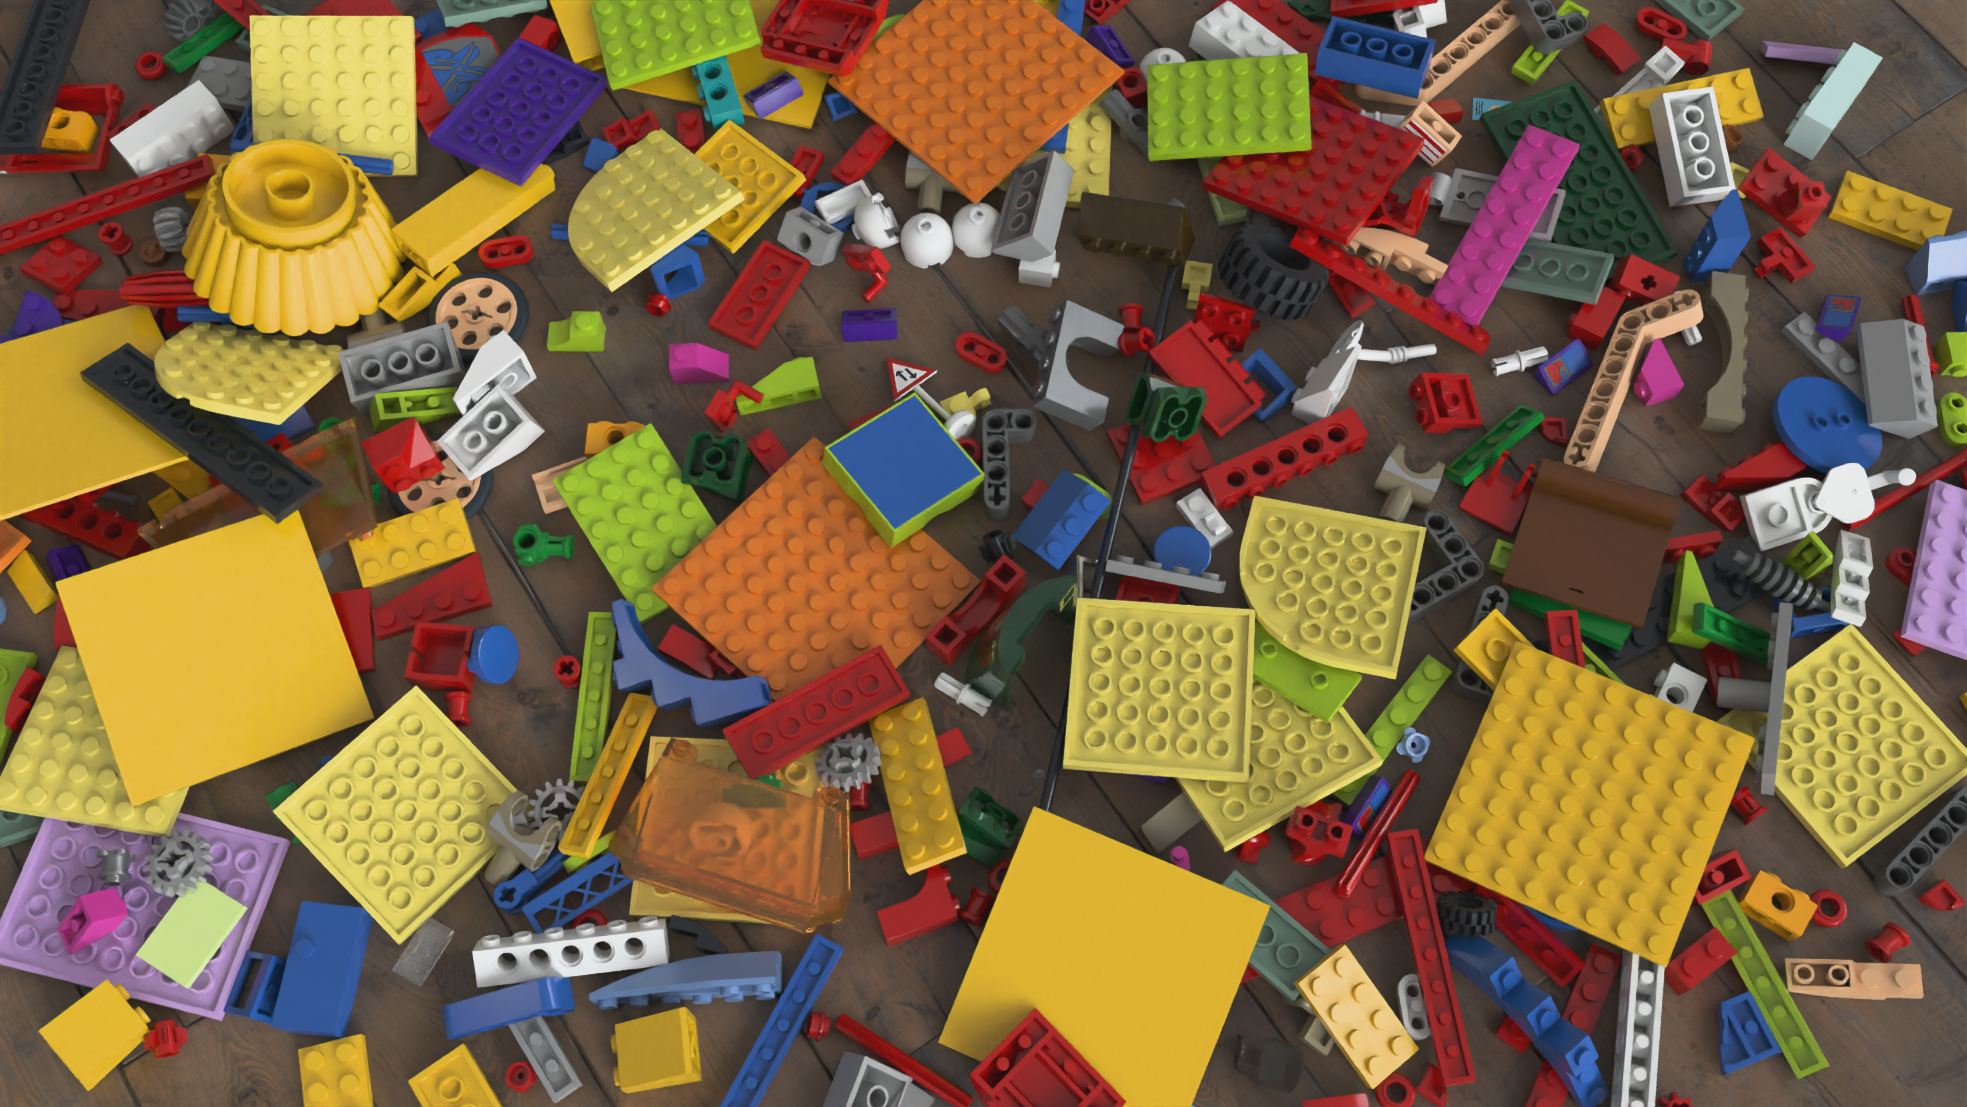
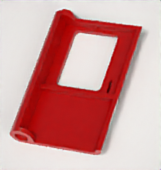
M115 83L62 84L55 107L67 111H83L89 115H105L97 151L94 153L0 155V174L103 172L107 167L112 146L107 133L117 125L121 104L124 103L125 99L123 90Z

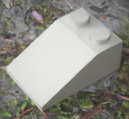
M504 330L490 337L481 346L453 397V401L462 416L472 409L497 384L512 395H515L537 378L524 351Z
M1354 346L1322 359L1317 368L1312 367L1305 378L1307 384L1303 389L1299 387L1291 399V402L1294 403L1291 414L1308 424L1330 416L1348 389L1361 348Z
M497 384L436 442L469 480H473L523 452L545 431L510 392Z

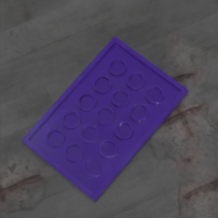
M518 37L429 136L430 144L516 185L522 186L608 85L607 77Z

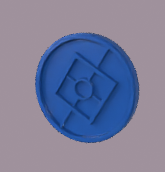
M1801 377L1790 381L1776 395L1772 406L1775 428L1787 448L1805 464L1827 474L1831 468L1846 463H1857L1864 470H1867L1878 459L1882 449L1880 429L1868 426L1866 405L1847 388L1824 378Z

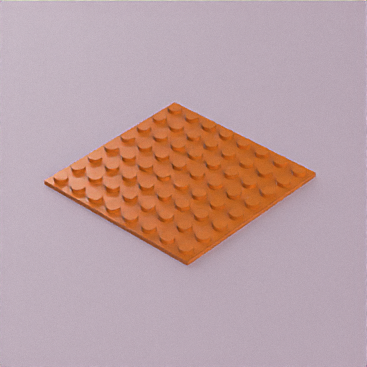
M923 0L867 47L851 75L844 77L833 75L828 79V83L976 205L1124 74V70L1034 0Z
M815 437L809 440L651 588L660 599L746 677L757 675L766 679L771 699L774 702L880 644L895 669H897L925 640V636L944 616H949L981 583L980 579L922 529L890 548L867 520L858 503L844 492L822 465L824 448L826 446Z

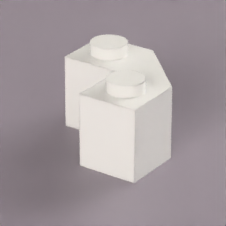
M1437 0V3L1396 10L1393 14L1395 31L1427 38V28L1447 23L1445 0Z

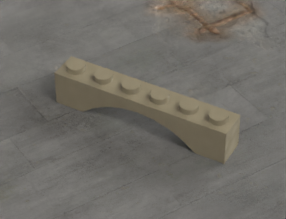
M1712 271L1703 285L1702 308L1711 318L1718 331L1722 344L1723 362L1721 374L1716 385L1706 393L1698 405L1699 430L1732 434L1739 425L1743 424L1746 411L1745 408H1742V400L1746 393L1743 375L1747 368V359H1743V352L1748 342V336L1744 334V327L1748 321V311L1745 310V303L1749 296V287H1746V275Z

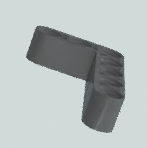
M1434 509L1429 511L1425 515L1421 527H1427L1424 544L1442 569L1415 584L1413 597L1423 598L1426 604H1419L1412 597L1407 626L1472 590L1484 572L1482 561L1450 517L1441 510ZM1429 524L1437 525L1440 530L1432 529L1429 527ZM1445 547H1452L1457 553H1450ZM1462 570H1469L1474 577L1466 576ZM1438 583L1446 584L1450 590L1441 589Z
M1967 784L1953 792L1876 872L1873 882L1875 888L1880 893L1886 896H1894L1911 887L1967 828ZM1948 813L1954 816L1956 823L1949 818ZM1929 833L1934 835L1937 844L1930 839ZM1909 853L1917 858L1918 864L1910 859ZM1890 873L1897 878L1898 885L1891 880Z

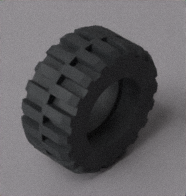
M1258 222L1246 223L1236 229L1218 261L1220 279L1223 280L1224 286L1232 291L1233 296L1241 299L1243 304L1248 307L1251 306L1257 309V312L1261 314L1266 313L1272 318L1278 319L1280 317L1283 320H1297L1310 313L1329 281V270L1327 267L1289 246L1294 236L1292 232H1286L1281 227H1274L1264 222L1261 224Z

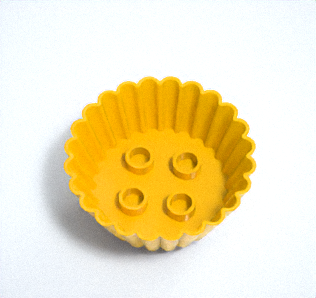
M294 139L270 140L250 145L244 151L232 154L228 162L220 164L215 175L209 180L187 227V238L181 250L182 255L187 259L184 273L190 279L195 280L193 284L194 292L200 297L209 298V307L213 311L222 314L229 313V318L237 325L246 326L254 324L255 328L263 333H274L281 329L283 333L290 336H299L308 330L318 334L327 333L334 329L335 324L346 327L351 326L359 320L360 314L370 315L375 313L379 309V300H383L395 287L394 282H398L403 278L404 269L400 263L404 262L407 256L395 244L391 229L397 224L394 221L393 215L359 167L354 166L348 157L338 155L333 148L323 147L314 142Z

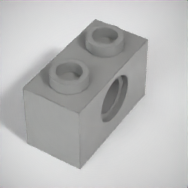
M798 207L786 212L777 240L784 244L789 251L799 253L805 257L806 260L810 261V264L822 266L834 260L844 233L804 208Z

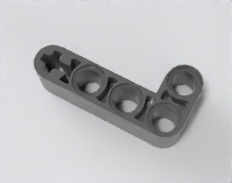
M1509 0L1534 48L1542 54H1550L1571 46L1588 26L1586 17L1579 12H1571L1559 17L1550 0Z
M994 409L986 412L983 416L984 505L986 515L994 521L1004 520L1010 513L1009 444L1029 443L1036 434V417L1028 409ZM997 424L1000 425L1001 428L991 429L990 426ZM1020 424L1029 425V427L1025 429L1019 428L1017 426ZM996 449L1002 451L998 455H993L990 452ZM993 475H1000L1003 477L1001 480L998 481L990 479V477H992ZM994 495H1000V505L998 506L994 505Z
M1493 585L1483 591L1475 605L1466 636L1490 613L1487 610L1491 601H1493V610L1496 608L1504 616L1508 604V595L1503 588ZM1459 657L1451 680L1453 692L1462 698L1488 707L1493 696L1490 687ZM1461 677H1469L1474 685L1465 684Z

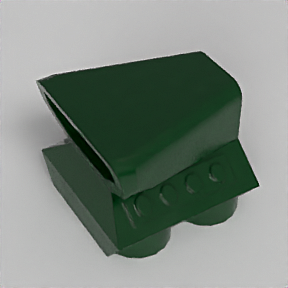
M1141 372L1138 374L1125 413V420L1130 425H1143L1141 437H1151L1155 442L1164 441L1169 436H1174L1178 441L1187 440L1196 433L1207 402L1204 387H1186L1182 383L1148 372Z
M707 430L691 434L681 471V483L698 486L729 501L741 504L744 499L753 461L752 452L747 450L749 441L742 440L735 434H729L725 437L714 436L713 433Z
M976 786L970 791L957 813L967 851L965 854L989 869L995 865L1002 854L1011 846L1023 825V822L1012 810L1001 806L992 795Z

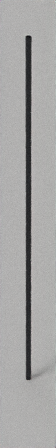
M1179 264L1169 265L1153 329L1156 340L1155 347L1163 339L1180 268ZM1147 356L1143 372L1154 374L1156 366ZM1130 425L1089 596L1091 599H1101L1107 575V571H1105L1107 560L1111 558L1142 425ZM1070 679L1039 808L1047 812L1051 811L1064 756Z

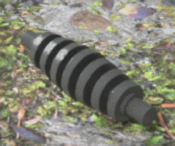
M1736 549L1732 553L1730 559L1741 565V572L1746 576L1750 575V579L1753 582L1759 583V586L1765 591L1768 590V593L1772 596H1779V599L1785 602L1790 601L1793 605L1801 606L1806 611L1817 609L1822 613H1828L1831 610V604L1822 599V591L1816 587L1813 588L1809 581L1804 580L1800 574L1794 573V570L1790 567H1784L1779 562L1772 563V559L1767 557L1761 558V555L1755 552L1747 555Z

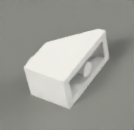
M1054 249L1053 255L1033 262L1021 260L1019 282L1051 288L1052 279L1058 278L1060 262H1056V250Z

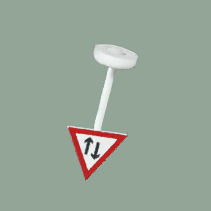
M887 358L894 402L911 390H914L946 420L944 427L956 440L962 437H969L976 425L975 416L967 410L958 411L951 416L919 386L936 374L937 370Z

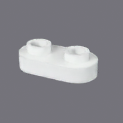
M1409 974L1403 977L1396 987L1400 1021L1413 1040H1423L1430 1035L1417 974ZM1408 987H1413L1417 991L1416 997H1410L1407 994ZM1413 1019L1421 1021V1029L1418 1030L1412 1026Z

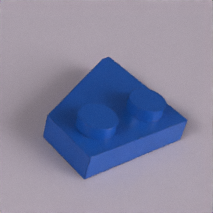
M1750 991L1717 1004L1719 1058L1722 1076L1782 1052Z

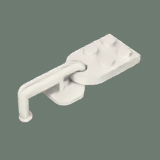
M1846 463L1831 468L1823 483L1813 478H1795L1739 497L1751 537L1756 542L1760 551H1764L1804 538L1812 531L1816 534L1828 525L1832 517L1843 523H1853L1869 517L1874 510V499L1871 490L1892 483L1910 485L1915 481L1916 474L1912 469L1904 468L1902 470L1884 471L1867 477L1861 465Z

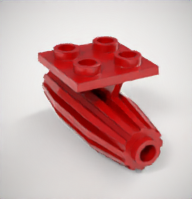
M184 269L157 270L127 276L124 278V282H121L119 285L120 296L122 299H126L128 304L164 308V331H181L193 323L178 321V306L205 305L209 307V298L200 297L194 292L193 284L195 280L187 277ZM210 322V324L222 326L221 322Z

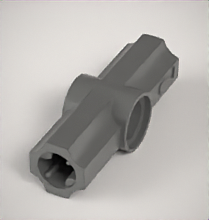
M1113 90L1102 100L1100 106L1119 125L1122 139L1128 143H1135L1148 157V113L1142 109H1135L1118 90Z
M1016 306L1009 307L998 319V325L1015 341L1018 350L1026 359H1033L1039 365L1041 358L1044 356L1045 347L1043 342L1048 332L1041 325H1034ZM1066 357V365L1068 368L1070 366V360Z

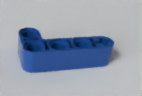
M552 976L445 1005L442 1007L446 1039L452 1040L539 1016H557L575 1011L576 1008L571 979Z

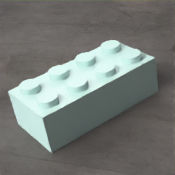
M1855 42L1848 51L1842 49L1833 63L1837 67H1829L1821 79L1824 85L1819 83L1808 97V100L1812 102L1807 101L1802 105L1795 116L1799 120L1794 119L1785 133L1789 134V137L1784 145L1813 160L1883 57Z

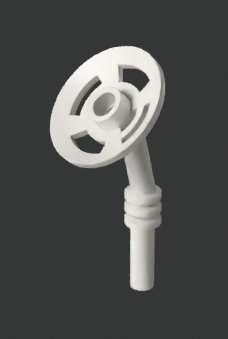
M1361 320L1354 322L1342 334L1328 357L1354 346L1362 347L1358 344L1364 326ZM1433 343L1409 348L1405 346L1388 348L1387 351L1361 349L1357 360L1389 362L1390 364L1406 362L1410 358L1436 354V346Z

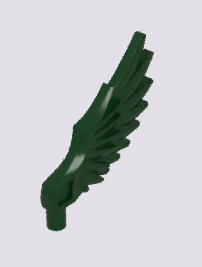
M1289 0L1287 3L1291 9L1309 21L1325 20L1330 22L1332 19L1331 0H1310L1304 4H1301L1298 0ZM1394 10L1350 16L1343 19L1360 23L1376 22L1394 25V18L1390 16Z

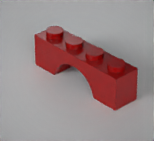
M1004 554L985 573L981 584L972 597L957 612L950 616H944L925 636L926 648L949 667L1026 586V572Z

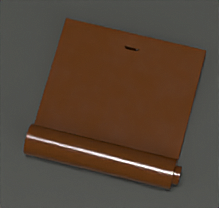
M1543 457L1542 462L1536 460L1534 464L1536 466L1530 476L1536 478L1501 584L1642 629L1670 533L1681 507L1682 498Z

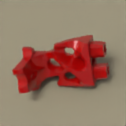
M1423 176L1419 184L1414 188L1410 200L1404 204L1397 203L1399 195L1389 191L1362 227L1374 226L1397 230L1403 235L1414 238L1420 229L1430 203V193L1434 178Z
M1318 800L1306 808L1301 806L1294 808L1289 821L1285 823L1283 828L1284 833L1289 839L1291 862L1300 863L1304 866H1316L1322 863L1329 854L1344 858L1354 827L1338 821L1343 803L1336 801L1329 804Z

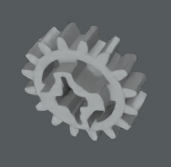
M851 733L846 735V739H841L839 736L835 738V743L828 742L825 744L826 750H818L819 758L814 760L818 778L822 780L824 787L831 785L835 792L840 787H844L845 792H849L851 786H855L859 790L861 789L860 783L863 781L870 784L872 782L870 775H878L877 767L882 765L877 744L874 745L872 738L864 740L861 733L856 738H852Z
M558 779L555 787L546 782L545 792L536 789L535 793L539 797L538 800H529V804L535 807L534 811L527 812V817H535V821L530 824V827L540 828L543 824L541 819L544 820L550 817L558 819L557 815H552V813L546 814L547 812L557 810L558 804H563L566 810L575 811L577 805H572L566 799V793L573 795L580 801L584 787L581 786L575 790L573 789V780H570L567 786H563L562 780ZM554 793L555 800L550 806L540 808L543 801ZM574 812L566 814L564 820H559L562 823L558 837L559 843L567 829V823L571 820Z
M185 829L182 834L177 830H173L172 838L170 839L165 835L161 836L162 844L160 846L153 844L151 847L155 851L154 854L145 856V859L150 862V865L143 868V871L149 874L145 879L146 882L153 886V890L170 898H173L175 893L185 897L186 889H190L193 892L197 891L196 883L198 881L205 883L207 880L203 876L204 873L213 870L212 867L207 865L209 861L215 859V856L208 852L212 846L205 841L204 837L198 833L194 834L188 829ZM187 846H192L195 851L192 852ZM166 875L171 879V882L166 881L163 876Z

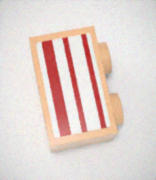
M1424 101L1405 116L1397 127L1425 138L1424 146L1418 155L1432 168L1453 150L1462 137Z

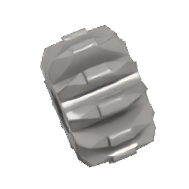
M166 207L156 211L152 221L154 223L153 229L156 232V238L159 239L160 245L167 252H182V247L187 238L186 230L190 223L188 214L181 207Z

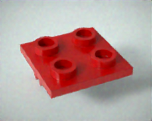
M1200 293L1193 323L1195 324L1202 319L1213 331L1214 336L1209 339L1210 343L1219 338L1226 348L1243 352L1246 340L1252 332H1257L1261 325L1259 320H1256L1254 325L1250 324L1251 320L1258 313L1257 309L1208 293Z
M1504 449L1495 467L1490 465L1474 479L1458 509L1511 535L1528 504L1533 487L1526 484L1536 465L1530 463L1519 482L1499 471L1509 454V451Z

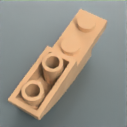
M1361 227L1347 246L1340 245L1344 252L1365 260L1371 266L1377 265L1385 271L1389 263H1391L1399 270L1407 271L1420 278L1424 283L1436 286L1448 268L1447 264L1426 254L1428 244L1388 230Z
M1784 959L1786 986L1789 992L1872 1000H1885L1886 998L1922 999L1924 997L1920 964L1856 963L1853 960Z

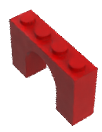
M891 810L848 825L859 860L889 850L900 849ZM936 864L927 868L926 882L916 896L910 900L877 911L888 947L958 923L957 913H959L961 907L957 895H950L947 884L952 883L946 865L940 867V864Z

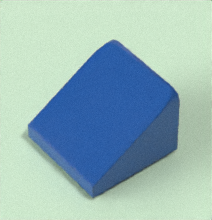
M840 92L823 97L833 121L858 113L856 106Z
M593 137L583 163V168L597 173L604 167L607 161L618 156L616 147Z

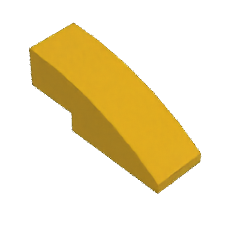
M453 263L433 277H430L421 268L418 269L414 266L378 306L398 322L403 321L429 306L433 298L447 283L462 274Z

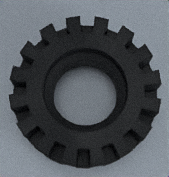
M1459 890L1458 893L1449 891V894L1444 892L1442 896H1439L1437 913L1440 925L1447 932L1452 930L1455 935L1462 933L1464 937H1469V935L1480 937V934L1488 936L1489 933H1493L1495 928L1497 904L1493 902V899L1485 898L1483 894L1475 895V892L1471 891L1469 893H1465L1463 890Z

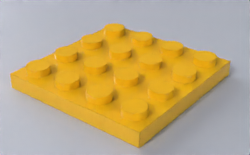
M730 119L694 154L740 190L744 197L742 202L702 229L732 254L806 181L804 174Z

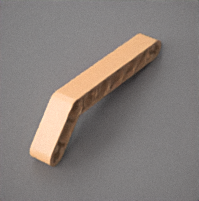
M1501 0L1432 58L1418 99L1355 84L1354 88L1355 93L1360 98L1412 106H1417L1422 101L1427 104L1515 30L1521 22L1509 0Z
M1688 289L1628 311L1620 317L1565 452L1564 462L1566 464L1596 472L1645 345L1654 341V339L1663 338L1695 326L1703 319L1700 295L1696 291Z

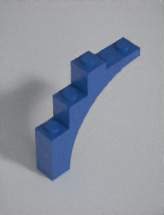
M623 599L612 602L613 613L611 614V619L614 627L618 630L619 640L617 641V646L620 654L623 656L622 659L613 661L615 670L612 674L613 681L619 690L627 693H636L653 687L651 689L653 702L658 708L667 711L692 704L690 714L693 721L698 726L706 729L745 718L772 703L768 682L760 676L755 675L743 679L724 681L697 678L680 671L661 656L651 644L639 622L634 604Z
M1462 933L1450 935L1444 941L1450 966L1486 993L1524 1031L1557 1072L1578 1107H1596L1601 1104L1610 1092L1595 1063L1599 1056L1589 1035L1561 1018L1551 996L1523 978L1512 955L1481 936L1474 937L1469 935V937H1464Z

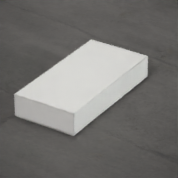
M860 180L814 202L822 219L831 225L853 215L859 203L872 195L863 180Z

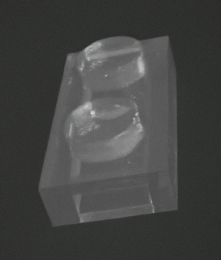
M431 917L427 918L409 942L392 971L421 987L456 932Z

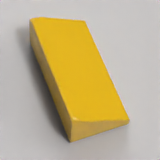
M27 550L22 551L7 573L33 613L37 614L57 601L58 592L35 557Z

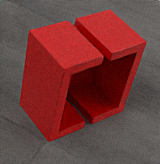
M416 622L411 647L415 652H409L404 678L412 687L417 686L419 689L472 693L476 673H471L468 670L467 660L471 656L473 635L476 628L466 625Z

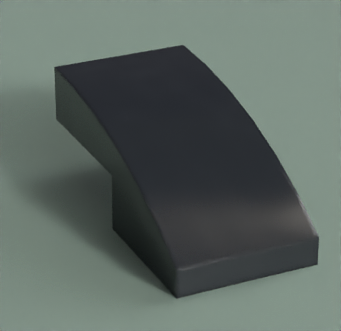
M577 121L549 153L542 162L543 165L564 159L589 144V139L580 121Z
M672 914L669 928L674 933L696 938L695 947L700 953L708 955L730 953L723 943L711 932L688 919Z

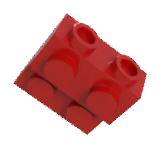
M1422 372L1410 383L1408 395L1410 399L1415 400L1417 407L1415 421L1422 426L1423 433H1448L1453 428L1477 429L1483 424L1469 374Z

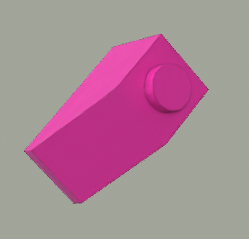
M1660 338L1654 339L1633 382L1635 395L1641 399L1644 407L1676 398L1684 386Z
M699 343L669 344V370L674 384L729 381V355Z
M116 887L79 896L57 928L69 955L77 953L115 931L128 914L124 899L120 898Z

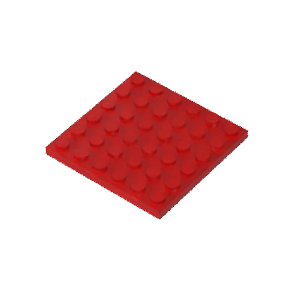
M1309 96L1311 150L1223 156L1203 180L1202 189L1304 230H1312L1319 236L1347 246L1423 148L1425 138Z

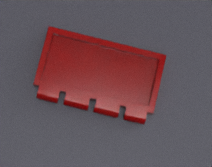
M1202 319L1195 324L1190 320L1150 350L1147 356L1167 379L1182 383L1186 387H1204L1207 402L1201 420L1219 440L1261 408L1263 405L1261 400L1267 394L1255 380L1247 385L1245 384V381L1250 377L1249 373L1237 359L1229 364L1227 363V360L1232 356L1231 352L1219 338L1210 343L1209 339L1214 336V333Z

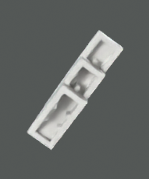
M1842 529L1838 534L1833 563L1831 617L1861 627L1866 619L1865 600L1870 593L1868 577L1873 569L1870 538Z

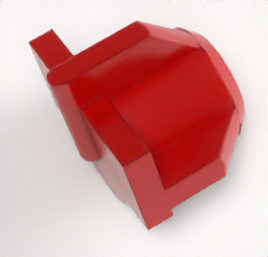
M1263 831L1234 847L1238 850L1236 860L1256 865L1260 847L1267 849L1271 836Z

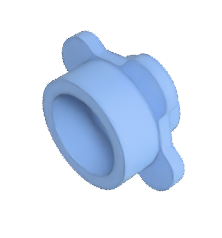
M1408 727L1403 731L1404 737L1396 745V751L1400 755L1405 754L1410 757L1412 762L1419 763L1423 760V755L1428 751L1430 739L1426 735L1416 733L1414 728ZM1412 742L1415 743L1414 748L1411 747Z

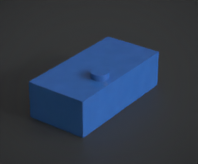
M1333 16L1318 49L1315 74L1418 99L1431 65L1436 40Z
M309 901L301 902L270 1027L285 1033L336 1039L345 1038L373 922V917L364 908Z

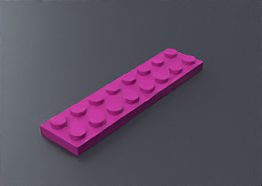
M1530 124L1528 125L1451 258L1446 272L1439 279L1429 298L1435 300L1441 308L1448 312L1454 311L1461 315L1464 319L1463 322L1472 327L1479 325L1579 150L1578 143Z

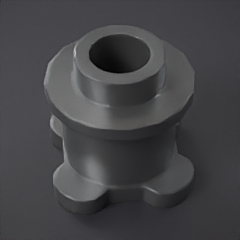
M127 849L98 851L97 857L103 859L102 870L98 873L97 878L104 880V885H123L124 881L131 878V874L128 873L129 861H134L136 854L129 853Z

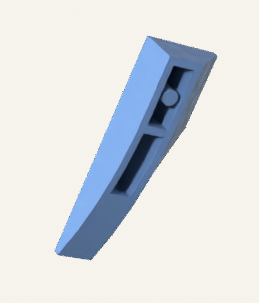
M1961 231L1944 237L1941 235L1932 236L1926 239L1918 252L1913 255V258L1904 269L1916 296L1954 290L1955 281H1967V231Z
M779 951L715 954L684 959L653 967L620 979L590 993L589 1000L593 1004L598 1005V1009L602 1010L617 1009L618 1004L630 1003L632 1008L649 1007V1002L661 1001L663 1006H677L681 1004V1000H693L694 1004L712 1003V998H724L725 1002L743 1001V996H756V1000L775 999L776 994H783L782 955Z

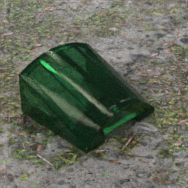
M1067 575L1044 581L1029 589L997 614L982 631L971 651L965 671L964 683H969L973 690L991 699L994 704L1008 712L1011 708V679L1025 661V649L1020 646L1047 610L1069 625L1073 624L1075 621L1078 578L1073 575Z

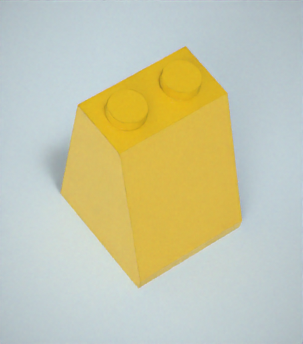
M108 979L39 1030L47 1044L87 1091L92 1089L144 1040L143 1035L149 1034L150 1031L146 1024L151 1020L139 1006L133 1010L127 1003V1000L131 998L120 983L113 986Z
M686 1007L615 1024V1034L611 1035L613 1054L617 1053L618 1066H614V1081L616 1086H620V1090L623 1092L632 1093L702 1081L696 1017Z

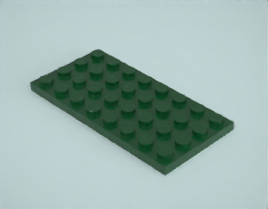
M1576 79L1481 114L1479 120L1505 165L1529 124L1579 144V150L1557 186L1558 189L1566 190V194L1551 243L1614 254V262L1605 283L1611 282L1618 261L1630 254L1654 265L1674 258L1679 251Z

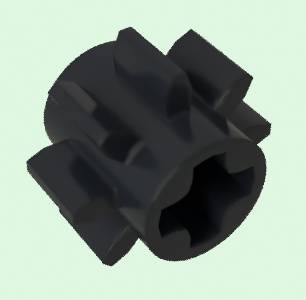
M994 530L987 533L983 537L984 545L979 546L983 559H986L987 562L992 560L993 565L1004 554L1009 559H1012L1013 554L1011 550L1017 549L1013 537L1009 533L1004 534L1002 530Z

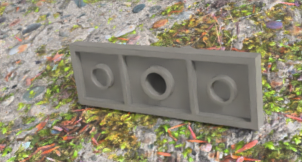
M1780 602L1779 613H1772L1767 670H1773L1772 681L1719 678L1717 707L1768 713L1767 725H1760L1755 783H1761V794L1774 795L1793 603Z

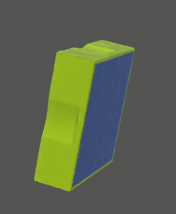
M916 392L826 446L822 461L825 469L844 492L858 503L867 520L890 548L922 529L935 516L953 509L979 492L985 477L984 472Z

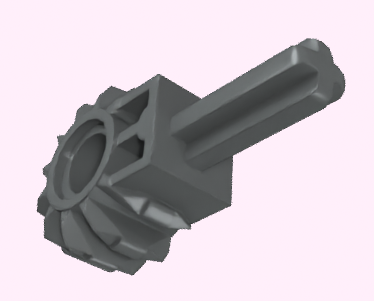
M175 0V4L168 3L169 10L163 12L166 18L161 23L166 27L165 31L168 35L179 42H184L216 19L213 12L220 7L211 0Z

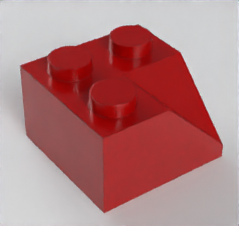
M414 416L361 442L372 468L393 494L405 491L412 485L426 478H431L438 472L446 469L433 441Z

